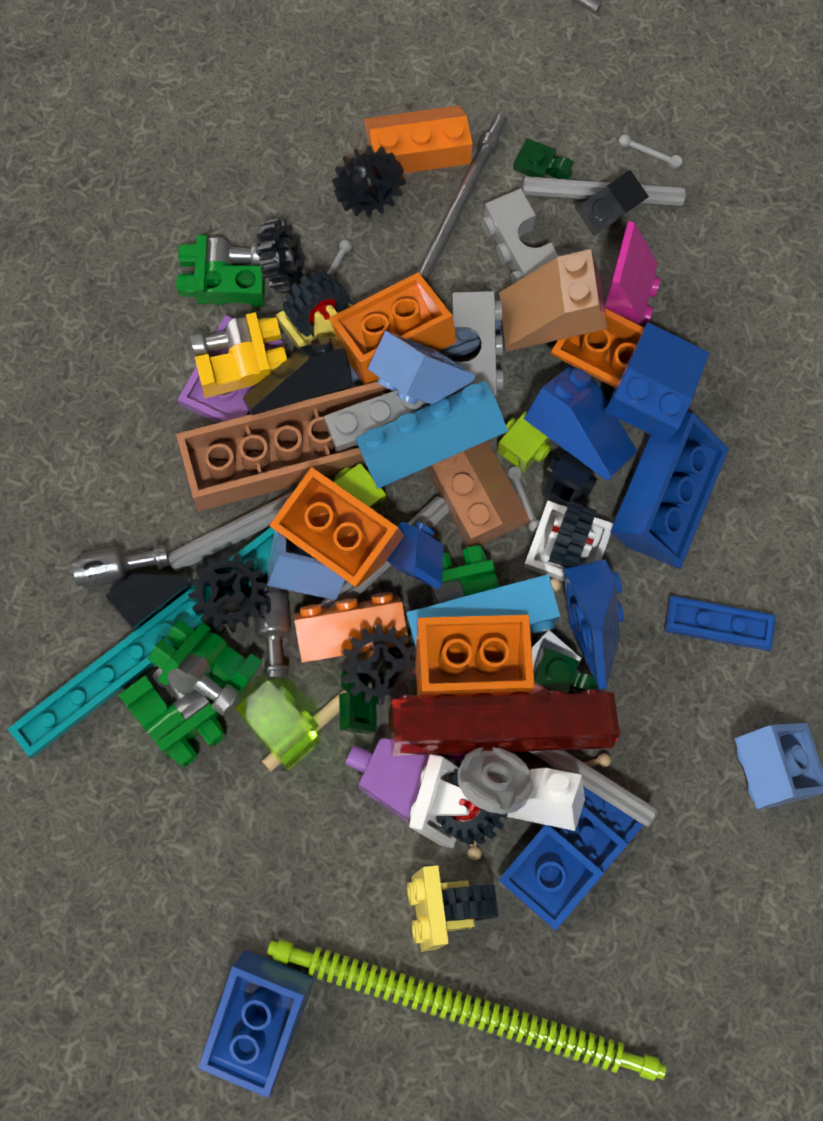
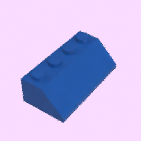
M686 412L678 431L668 443L650 435L610 531L627 548L678 569L682 568L729 450L693 412Z

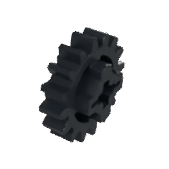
M367 146L363 154L358 149H355L354 158L350 159L344 156L342 159L345 166L335 168L338 177L332 179V183L335 188L336 198L338 202H341L345 211L352 209L355 216H358L364 210L367 217H371L372 211L375 209L382 214L384 213L383 206L385 204L392 207L395 205L392 199L393 196H402L403 193L399 186L406 184L402 175L404 170L394 153L387 154L384 147H380L374 153L371 146ZM367 178H370V186H368Z
M280 218L264 221V224L259 226L261 233L257 234V238L260 243H257L256 253L260 259L261 272L264 278H269V287L274 288L275 293L293 292L291 286L294 283L300 285L299 278L303 277L301 270L304 268V258L301 255L300 240L295 234L292 235V226L287 225L285 219L280 220Z
M226 553L221 554V562L218 563L211 557L208 558L210 567L204 569L198 566L196 570L201 576L200 579H190L189 582L196 589V591L188 594L191 602L197 603L192 607V610L196 615L203 614L201 621L207 626L214 620V628L219 632L223 629L224 624L228 625L231 632H236V623L241 622L246 628L250 627L247 618L252 615L259 619L261 615L256 609L257 606H267L268 603L260 595L269 591L267 584L260 582L265 577L261 569L254 571L256 565L251 559L243 564V558L238 553L234 556L233 561H229ZM249 580L252 586L250 599L246 597L245 593L246 588L249 586ZM209 586L211 588L212 595L208 599L209 603L207 605L206 590ZM225 589L229 591L234 589L235 591L232 596L222 594ZM239 610V611H237V612H235V613H232V614H226V613L229 612V611Z
M374 624L373 633H369L366 628L362 627L360 628V639L352 636L348 637V640L353 645L351 649L342 648L340 651L347 656V661L339 663L338 667L348 670V674L341 678L342 682L345 684L353 682L354 685L351 687L350 692L355 696L363 691L362 700L366 703H369L372 696H375L377 703L383 705L387 695L393 701H397L398 695L396 691L401 689L408 693L410 689L406 684L407 679L416 680V675L410 672L411 667H416V659L410 658V655L416 651V647L404 645L408 639V636L404 633L395 638L396 628L389 626L385 633H383L382 627L379 624ZM386 641L394 644L401 656L391 655L388 652ZM369 643V650L362 657H357L360 650ZM379 655L380 658L387 661V665L380 668V673L371 667V663L377 662ZM401 671L398 678L389 685V679L395 672ZM357 673H367L370 676L372 688L364 685L357 676Z

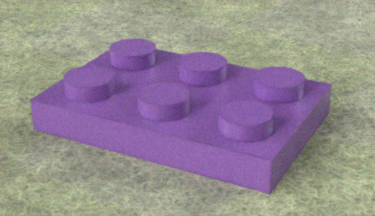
M225 315L215 334L225 331L228 323L233 318ZM275 340L264 343L265 351L284 347L286 350V342ZM228 349L208 351L209 358L228 354ZM196 366L178 398V403L186 409L220 423L251 414L244 404L243 397L257 385L205 399Z

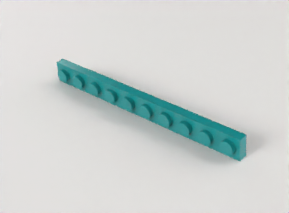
M271 527L238 552L243 558V564L251 559L256 565L254 571L261 569L265 576L262 581L268 577V560L275 531ZM250 580L248 582L249 586L245 590L246 594L252 590ZM209 586L206 590L207 605L209 603L208 599L212 595L211 588ZM195 588L189 589L7 728L30 759L36 757L155 665L148 660V657L161 639L177 648L165 638L179 619L196 630L202 623L201 618L203 614L196 615L192 610V607L197 603L191 602L188 594L196 591ZM225 589L222 594L232 596L235 591L234 589L232 591Z

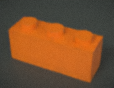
M384 592L372 595L371 601L357 603L356 598H350L335 602L336 607L322 609L321 605L316 604L300 608V613L293 615L301 662L343 656L344 654L340 652L341 649H351L353 646L348 637L352 636L360 639V628L362 627L366 628L369 633H373L374 624H379L382 627L383 633H385L387 628L392 626L396 628L395 638L402 633L407 635L403 604L400 597H393L392 592ZM386 641L388 648L395 647L394 644ZM369 643L366 644V645L360 650V652H366V651H368V650H369Z

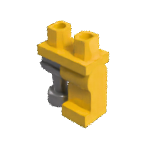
M256 312L246 314V318L232 319L225 331L207 337L204 336L202 331L190 333L205 399L257 385L287 360L284 347L265 351L264 343L281 339L276 317L258 320ZM228 349V354L209 358L208 351Z

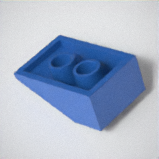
M647 322L605 412L668 443L678 431L710 353Z
M572 365L541 389L524 420L606 481L610 480L637 452L619 419L605 412L609 402L599 385L592 381L586 372L576 369Z
M600 560L565 568L564 579L570 629L599 690L607 688L620 640L619 622L624 621V614L621 603L617 601V594L622 592L620 577L617 572L612 573L606 560Z
M245 950L231 968L198 1069L269 1098L303 1016L315 978Z

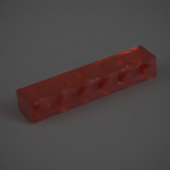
M596 689L586 690L581 694H566L564 691L557 690L550 691L545 695H530L527 692H514L508 696L478 693L472 697H456L453 694H441L435 698H419L415 695H404L398 699H392L388 713L391 756L468 754L472 750L484 747L482 751H493L494 749L492 748L495 747L508 752L612 749L620 736L614 693H602V691Z

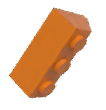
M460 105L364 118L368 144L373 152L376 153L380 147H384L387 154L394 153L404 173L471 164L473 143L467 115Z
M419 272L329 317V322L339 343L344 347L350 366L364 385L377 382L379 379L377 375L368 370V367L385 331L422 344L438 352L457 342L453 315Z
M605 308L608 329L557 340L551 355L616 388L644 327Z
M312 467L269 525L356 588L384 565L405 536L396 525Z
M529 615L418 618L415 663L417 700L527 697L535 688Z

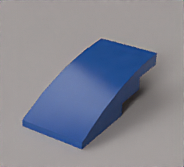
M594 768V770L602 774L597 768ZM583 787L585 802L576 830L545 825L498 880L555 931L643 827V824Z

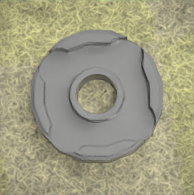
M484 747L476 748L466 754L457 775L458 785L469 801L485 811L498 814L516 812L526 805L534 784L533 780L531 781L529 777V768L520 758L511 752L495 747L491 751H482ZM488 776H496L503 781V783H496L492 781Z

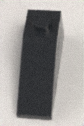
M319 337L312 340L311 344L298 349L243 397L245 406L253 416L352 387L344 347L335 337Z

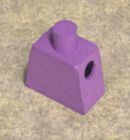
M381 738L374 753L354 745L345 765L364 773L359 782L360 791L403 821L409 822L411 807L416 802L421 787L422 770L427 766L430 754L436 756L438 754L433 751Z

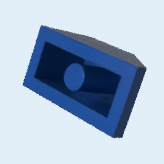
M401 521L398 528L405 536L386 562L403 573L439 589L442 584L443 544L432 538L435 532L424 524L416 522L412 526Z

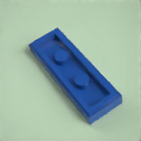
M670 596L664 632L770 651L772 649L776 615Z

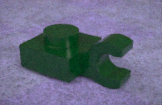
M527 138L513 164V170L529 177L545 178L546 175L557 179H570L573 174L571 169L574 161L566 157L555 158L556 149Z
M549 648L541 649L533 671L535 685L560 695H567L570 687L586 694H596L598 690L593 676L576 672L578 660Z
M342 672L341 678L348 674V672ZM357 673L360 681L368 686L369 675L367 673ZM341 679L342 688L346 693L339 694L340 730L361 734L377 732L375 696H372L369 703H366L362 700L363 691L354 696L350 692L354 683L345 684Z

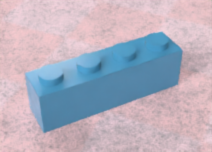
M483 381L479 384L469 385L463 391L441 399L418 411L404 414L397 420L384 426L372 428L355 439L377 489L506 433L508 429L493 392L487 382Z
M549 574L406 612L415 647L418 618L529 615L530 629L533 630L534 634L554 629V622L560 621V613Z

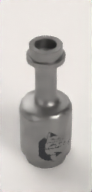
M154 545L153 551L128 556L123 555L119 548L113 547L82 553L80 558L72 559L77 587L86 585L87 589L114 584L120 578L126 577V572L130 569L157 565L158 569H162L164 566H169L165 545Z
M268 586L269 591L260 594L267 600V606H257L256 609L261 617L259 619L253 617L256 636L265 639L267 645L268 667L263 669V673L266 675V681L276 682L288 678L287 672H289L288 666H283L281 638L290 633V619L287 595L283 593V589Z

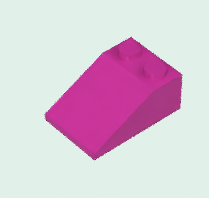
M628 221L604 307L640 326H646L647 322H650L653 307L647 306L649 297H656L661 278L655 276L658 263L634 222Z

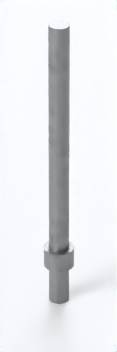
M496 114L488 132L483 133L477 145L479 150L417 271L426 282L490 155L495 154L500 144L499 137L508 121L507 117L503 114Z

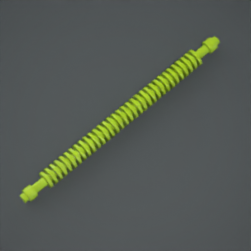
M279 939L278 942L271 940L268 947L267 955L273 957L274 962L288 965L290 962L309 968L308 975L314 977L315 971H319L317 979L321 981L324 975L328 974L326 982L332 984L335 976L338 977L336 981L337 986L341 987L343 980H347L345 988L351 989L354 982L356 983V992L360 993L363 985L366 986L364 994L369 995L371 988L375 989L373 996L375 998H379L382 991L385 992L383 1000L388 1001L390 994L394 995L392 1001L394 1004H398L399 997L404 998L401 1006L407 1007L409 1000L413 1001L411 1006L413 1010H416L418 1003L422 1004L420 1012L426 1013L427 1007L430 1006L432 1007L430 1011L432 1016H435L437 1009L441 1010L439 1018L445 1019L446 1013L449 1012V1021L454 1022L456 1015L460 1016L458 1024L464 1025L466 1018H468L467 1027L473 1028L475 1021H477V1030L483 1031L485 1024H487L486 1033L492 1034L494 1027H496V1036L502 1037L504 1030H506L505 1039L511 1040L515 1033V1042L521 1043L523 1036H525L524 1045L530 1046L534 1039V1048L540 1049L542 1042H544L543 1051L550 1052L553 1045V1054L559 1055L563 1048L562 1057L569 1058L572 1051V1060L578 1061L582 1054V1063L588 1064L591 1057V1066L598 1067L601 1060L600 1068L607 1070L609 1064H611L610 1072L617 1073L620 1066L639 1072V1077L655 1081L656 1078L663 1080L665 1076L666 1064L660 1063V1058L644 1054L641 1057L623 1051V1042L618 1041L614 1048L615 1041L609 1038L606 1045H604V1036L599 1035L595 1042V1034L590 1032L587 1039H585L586 1031L581 1029L578 1035L575 1036V1027L571 1026L568 1033H566L567 1025L561 1023L559 1029L556 1030V1021L552 1020L549 1027H547L548 1019L542 1017L540 1024H537L538 1016L533 1014L530 1021H528L529 1013L524 1011L521 1018H518L519 1010L515 1008L512 1014L508 1015L510 1007L505 1005L501 1013L499 1012V1003H494L493 1009H489L491 1001L485 1000L482 1007L480 1006V997H476L473 1004L470 1003L472 995L466 994L463 1001L461 1000L463 992L457 991L454 998L451 997L453 989L447 988L446 995L442 994L444 986L438 985L437 991L434 992L432 991L434 987L432 982H429L427 989L423 988L425 980L419 979L418 986H415L414 981L416 977L410 976L409 982L406 983L404 982L406 974L401 973L399 980H396L397 971L391 970L390 976L387 977V968L382 967L380 974H377L378 965L373 964L371 971H368L369 963L363 961L362 967L358 968L359 959L354 958L352 965H349L350 957L345 955L343 961L339 962L341 954L335 952L333 959H330L331 951L327 949L324 956H320L322 948L318 946L315 952L311 953L295 948L292 942Z

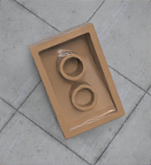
M591 249L556 257L499 292L500 300H502V325L507 352L608 329L600 273Z

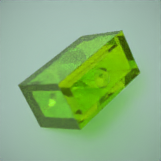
M267 680L237 705L235 710L246 726L288 771L321 742L315 732L318 724L306 710L299 713L293 707L296 701L286 688L281 686L277 689Z

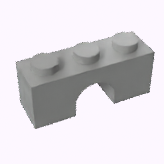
M521 188L485 203L484 216L481 219L484 232L488 237L493 236L497 243L496 251L500 261L503 264L508 263L512 270L511 279L513 284L556 257H559L552 243L539 248H531L520 241V236L533 231L536 217Z
M494 291L453 293V322L455 331L473 332L481 340V350L473 360L456 362L476 375L473 382L463 388L486 381L495 398H497V390H504L503 369H497L496 356L503 355V336L496 335V321H502V300H495Z

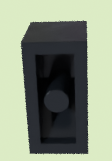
M630 169L580 204L576 211L595 236L649 196Z
M134 573L129 578L123 577L117 580L110 587V593L106 595V598L134 632L191 589V586L185 577Z

